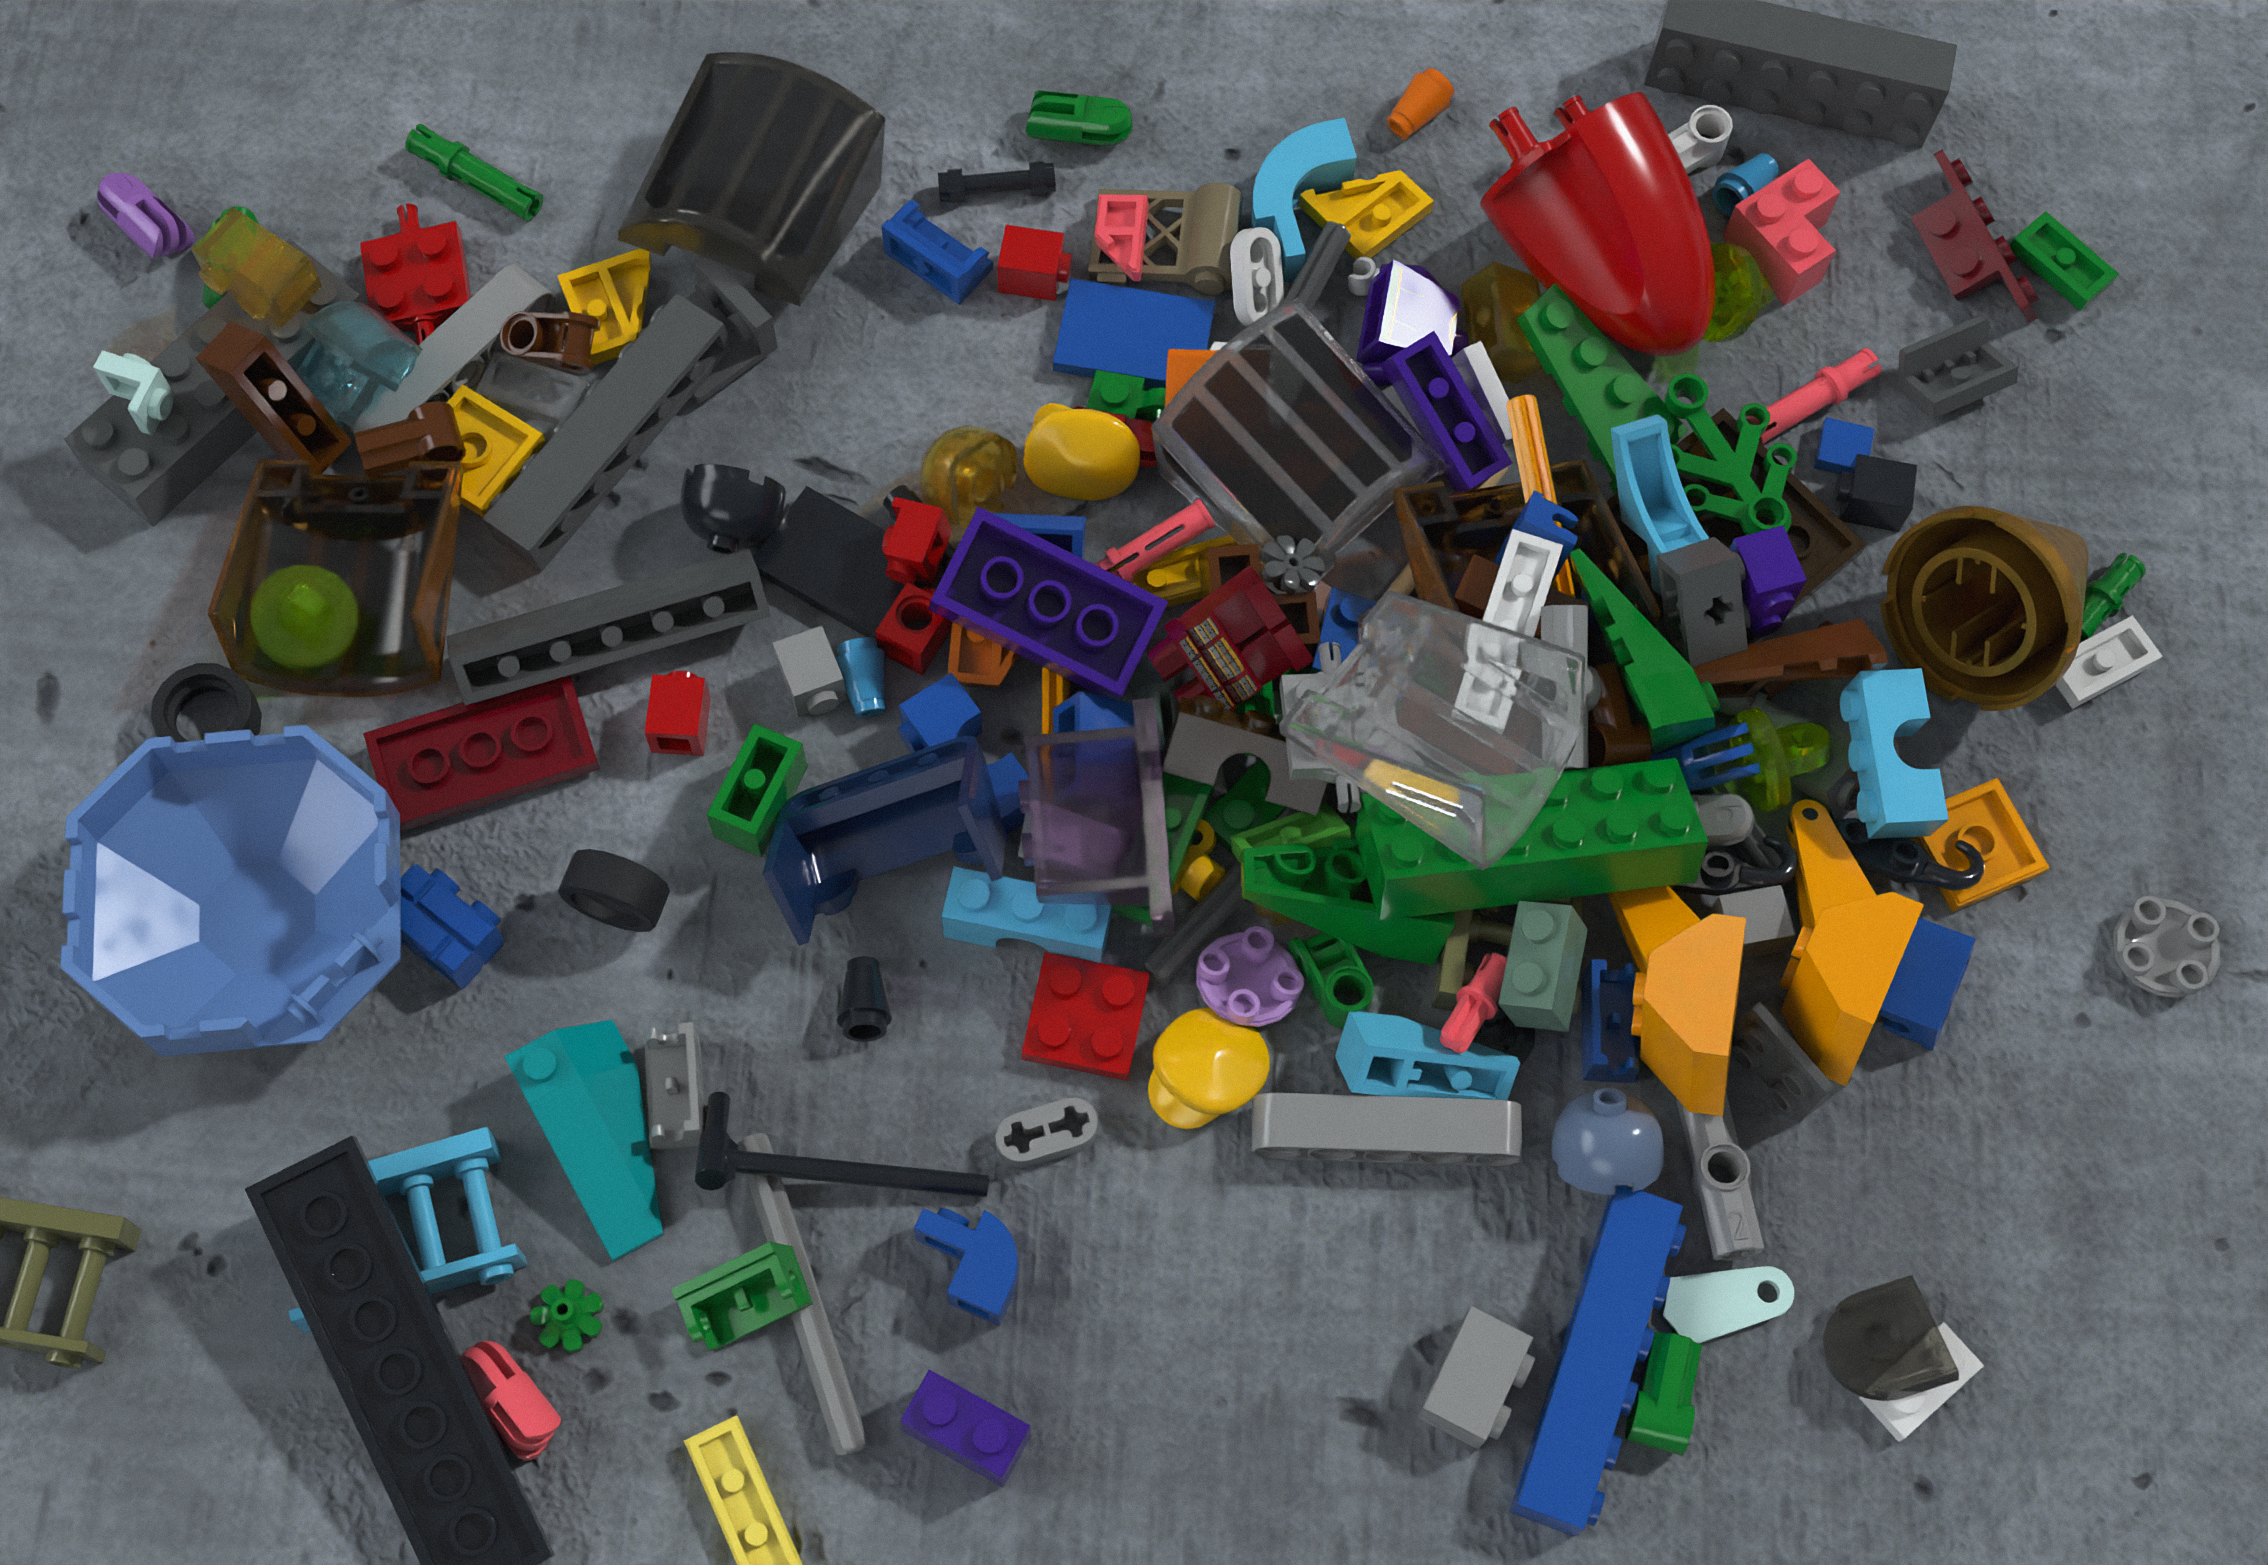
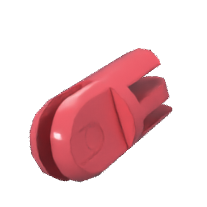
M489 1340L478 1342L474 1347H469L465 1350L461 1358L496 1431L516 1457L525 1461L536 1459L544 1451L547 1443L559 1427L561 1417L528 1374L521 1370L503 1346Z

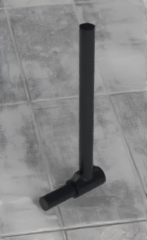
M714 1092L708 1097L705 1131L702 1132L699 1138L695 1182L702 1189L718 1190L725 1183L734 1179L736 1173L987 1197L989 1175L738 1150V1145L727 1133L730 1109L729 1095L724 1092Z

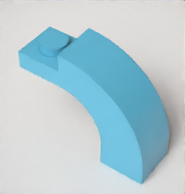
M1345 118L1316 123L1292 133L1273 148L1262 163L1256 176L1250 228H1267L1277 237L1281 248L1283 283L1295 281L1305 261L1306 253L1293 212L1299 204L1300 194L1310 189H1314L1316 193L1339 188L1342 186V182L1352 181L1354 178L1357 156Z

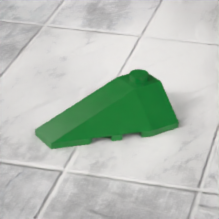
M1580 548L1570 552L1572 568L1588 604H1590L1592 613L1617 667L1620 668L1622 680L1642 724L1649 733L1655 754L1714 730L1715 716L1713 712L1721 710V707L1709 680L1699 683L1694 669Z
M1351 838L1334 840L1332 847L1310 849L1303 843L1243 848L1241 852L1242 898L1381 957L1434 965L1455 927L1454 912L1379 921L1358 845L1353 844Z

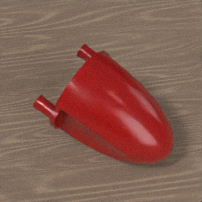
M1635 92L1622 96L1592 112H1589L1580 95L1574 96L1562 104L1564 109L1558 107L1553 113L1565 130L1553 139L1540 143L1537 142L1520 116L1517 107H1511L1499 114L1497 117L1500 121L1493 119L1489 123V127L1494 131L1513 161L1510 163L1511 168L1485 193L1480 201V207L1526 268L1546 289L1556 283L1605 337L1624 347L1642 354L1668 357L1687 352L1701 342L1709 328L1715 307L1716 282L1711 243L1704 216L1689 176L1664 125L1645 94Z

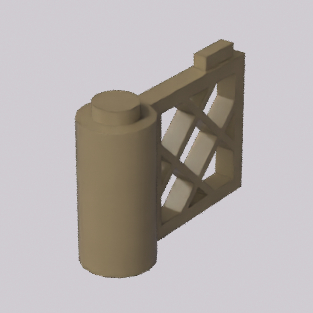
M1216 182L1202 185L1196 192L1099 189L1098 199L1099 194L1148 196L1147 224L1158 235L1145 244L1141 281L1187 282L1197 292L1208 296L1218 295L1232 286L1230 248L1234 237L1240 231L1243 195L1237 188L1229 184ZM1165 207L1183 208L1182 217L1168 228H1165L1153 217ZM1096 208L1088 267L1089 278L1097 280V283L1127 287L1128 281H1133L1116 264L1102 263L1104 252L1096 245L1094 236L1097 217ZM1178 234H1180L1179 241L1175 238ZM1167 243L1177 253L1176 266L1155 265L1148 257Z

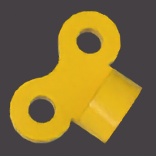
M1201 820L1196 832L1201 833L1203 839L1198 845H1191L1170 897L1177 893L1180 887L1197 902H1200L1225 875V869L1208 856L1213 851L1217 838L1214 829L1204 820Z

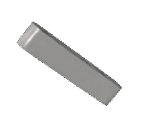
M516 264L506 266L349 409L345 416L344 429L355 438L354 433L408 419L409 413L424 403L434 401L446 403L462 384L472 389L509 355L502 347L500 341V331L506 319L513 313L520 311L551 313L556 303V296Z
M1264 1093L1252 1098V1154L1261 1158L1471 1166L1515 1165L1523 1161L1521 1104L1508 1100Z

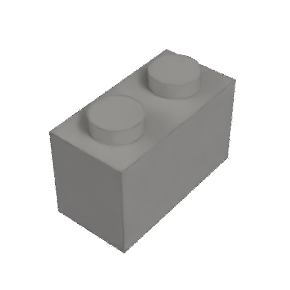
M1471 1306L1457 1330L1416 1418L1476 1449L1483 1445L1488 1436L1498 1440L1512 1411L1511 1408L1503 1405L1512 1385L1520 1389L1522 1388L1534 1364L1535 1357L1527 1354L1534 1337Z

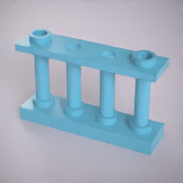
M488 1127L368 1161L384 1196L396 1192L407 1196L423 1271L420 1272L431 1295L480 1281L481 1285L498 1284L514 1277L513 1270L527 1267L525 1255L515 1243L504 1247L501 1246L484 1173L489 1170L488 1165L502 1162L498 1141ZM455 1175L457 1179H462L479 1254L446 1264L429 1190L434 1187V1181ZM300 1307L289 1310L290 1321L304 1333L311 1332Z

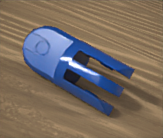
M1746 722L1702 734L1656 754L1653 752L1648 760L1677 758L1689 792L1707 789L1761 773L1760 764L1756 762L1715 774L1714 765L1756 752L1753 742L1710 753L1707 744L1718 743L1749 732Z

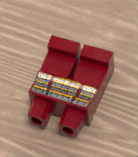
M1251 565L1195 604L1179 619L1176 617L1165 624L1164 628L1169 636L1160 641L1147 653L1152 664L1165 682L1189 666L1195 673V678L1173 692L1179 703L1181 697L1193 700L1194 696L1203 695L1221 701L1225 704L1224 709L1231 711L1237 708L1235 704L1249 699L1262 686L1292 667L1297 672L1315 661Z

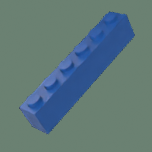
M1616 1185L1615 1194L1608 1196L1509 1510L1510 1513L1574 1537L1585 1530L1586 1524L1595 1526L1599 1518L1605 1498V1493L1597 1490L1603 1469L1611 1471L1616 1462L1622 1438L1613 1434L1619 1415L1628 1416L1635 1401L1638 1384L1630 1381L1636 1360L1644 1363L1648 1356L1654 1337V1330L1646 1328L1652 1308L1661 1309L1670 1285V1278L1662 1275L1668 1255L1674 1258L1677 1256L1686 1232V1226L1678 1223L1683 1205L1642 1190L1632 1192L1633 1187L1628 1185Z

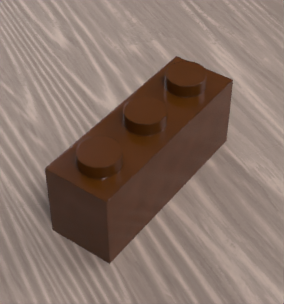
M230 322L195 358L284 463L319 478L352 442L266 336Z

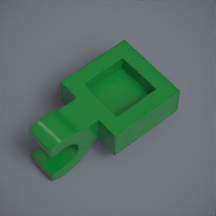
M1096 370L1087 408L1127 415V418L1137 420L1141 418L1164 424L1166 388L1157 387L1145 391V378Z

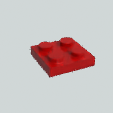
M1044 952L1021 1053L1022 1060L1128 1081L1150 973Z

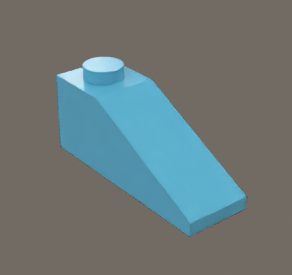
M1350 1011L1348 1013L1335 1054L1337 1063L1351 1092L1380 1096L1508 1100L1520 1066L1517 1057L1471 1042L1467 1051L1456 1053L1451 1048H1446L1441 1044L1440 1030L1407 1018L1360 1011Z

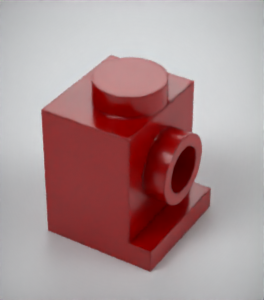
M894 497L891 506L897 520L895 525L888 526L882 542V552L888 562L885 574L892 580L902 584L907 582L914 584L915 581L933 585L952 534L943 508Z

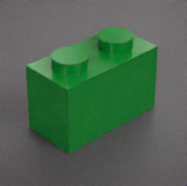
M755 723L753 724L706 814L714 838L762 858L773 836L781 807L794 795L808 768L803 743Z

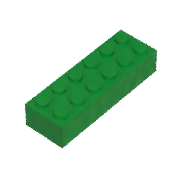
M1677 758L1361 794V808L1358 810L1355 838L1379 921L1518 904L1519 901L1537 902L1697 882L1709 842Z

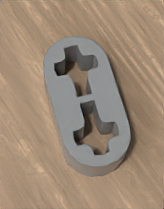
M1074 1097L1013 1114L1005 1118L998 1126L995 1135L997 1153L1008 1166L1019 1169L1081 1152L1088 1148L1096 1138L1098 1131L1097 1113L1087 1101ZM1068 1113H1074L1077 1120L1086 1119L1088 1123L1082 1125V1135L1079 1137H1072L1069 1130H1062L1052 1134L1050 1132L1051 1129L1065 1124V1115ZM1015 1129H1022L1025 1136H1032L1042 1132L1044 1135L1029 1141V1151L1019 1154L1016 1146L1007 1147L1005 1144L1012 1140V1131Z

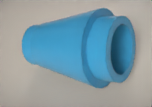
M1760 153L1720 175L1712 192L1713 202L1718 210L1724 215L1731 217L1735 205L1773 181L1779 172L1777 162L1770 155Z
M873 637L856 638L840 643L836 647L838 657L835 659L843 676L845 690L854 708L855 716L857 718H868L884 713L886 711L885 651L878 647L877 640Z

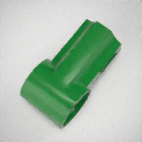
M1654 1332L1652 1345L1646 1358L1640 1390H1637L1635 1401L1627 1417L1625 1440L1683 1456L1691 1437L1695 1417V1407L1690 1405L1700 1359L1701 1344L1679 1334Z

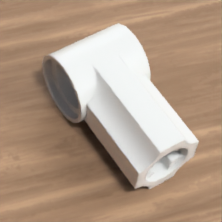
M1705 105L1692 113L1688 123L1668 134L1687 174L1698 167L1716 165L1722 159L1733 128L1732 119L1723 108L1715 105ZM1700 134L1709 135L1714 139L1702 137Z

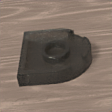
M1913 1275L1852 1294L1837 1305L1836 1311L1827 1322L1823 1334V1350L1826 1364L1834 1378L1843 1387L1858 1396L1879 1401L1898 1400L1959 1380V1370Z

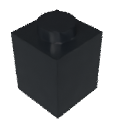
M1857 454L1847 472L1840 471L1836 481L1834 500L1841 502L1839 519L1847 523L1899 532L1913 509L1917 465Z

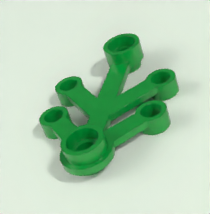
M1690 373L1674 377L1665 394V405L1673 416L1686 419L1712 458L1710 460L1685 453L1678 446L1670 444L1678 474L1681 473L1731 487L1739 499L1734 500L1710 494L1708 489L1700 484L1687 485L1684 488L1686 497H1696L1702 502L1701 506L1690 505L1696 518H1701L1706 513L1738 522L1745 535L1782 525L1787 533L1791 525V513L1786 502L1782 499V494L1787 476L1791 473L1797 461L1796 451L1785 443L1773 444L1768 449L1763 460L1764 470L1768 474L1762 492H1760L1750 477L1760 436L1764 434L1770 421L1768 410L1757 403L1747 404L1742 408L1736 422L1740 433L1735 452H1733L1704 408L1709 393L1704 380ZM1677 398H1688L1692 404L1682 403ZM1745 417H1756L1761 424L1752 425L1747 422ZM1781 456L1786 459L1788 464L1779 465L1773 461L1772 457ZM1756 517H1767L1772 525H1765L1759 522Z

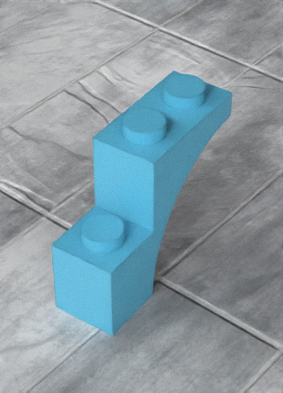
M1657 414L1611 428L1621 521L1647 543L1652 589L1661 596L1656 555L1709 539V537L1698 522L1682 487L1670 445L1667 421Z

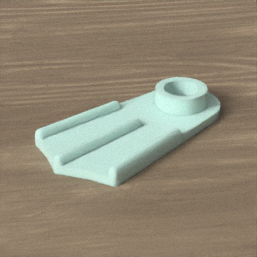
M1772 1266L1670 1277V1285L1662 1316L1677 1334L1689 1337L1700 1344L1781 1316L1793 1303L1794 1287L1786 1273ZM1763 1283L1772 1285L1777 1292L1776 1301L1772 1303L1762 1301L1757 1293L1758 1286Z

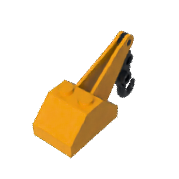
M1806 799L1800 800L1793 805L1786 824L1789 844L1796 851L1798 859L1794 881L1801 932L1791 956L1801 960L1791 957L1779 984L1780 988L1788 991L1781 1013L1800 1048L1829 1080L1847 1086L1924 906L1920 902L1895 892L1876 895L1860 867L1887 877L1897 883H1928L1955 891L1969 889L1978 884L1984 875L1985 862L1980 852L1973 845L1963 840H1958L1955 843V848L1965 854L1970 865L1964 871L1950 869L1936 862L1913 840L1903 837L1868 839L1866 822H1861L1857 818L1833 821L1822 804Z
M1765 836L1763 838L1765 846L1776 849L1782 856L1781 865L1773 869L1753 867L1726 852L1706 850L1697 882L1607 893L1638 971L1636 972L1632 1004L1634 1005L1631 1035L1641 1037L1640 1059L1689 1112L1723 1117L1741 979L1746 918L1711 914L1700 920L1674 891L1720 896L1751 888L1760 889L1778 885L1782 886L1788 883L1795 875L1798 867L1797 854L1789 843L1777 837Z

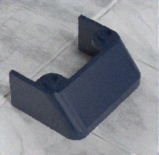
M973 736L957 737L806 789L792 796L784 803L779 811L762 874L799 946L809 943L815 915L821 913L824 915H834L845 910L852 903V897L857 892L859 881L953 850L960 862H971L973 865L984 864L991 881L1002 878L1007 837L986 760L977 739Z

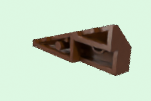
M1860 618L1749 644L1748 650L1692 668L1699 683L1709 680L1717 698L1752 697L1767 682L1853 679L1860 671L1880 670L1888 664L1886 649ZM1625 687L1628 701H1632Z

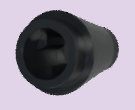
M867 956L855 957L847 962L837 1023L843 1028V1035L850 1040L859 1042L874 1041L885 1036L887 1032L886 1026L891 1023L892 1017L879 968V961Z

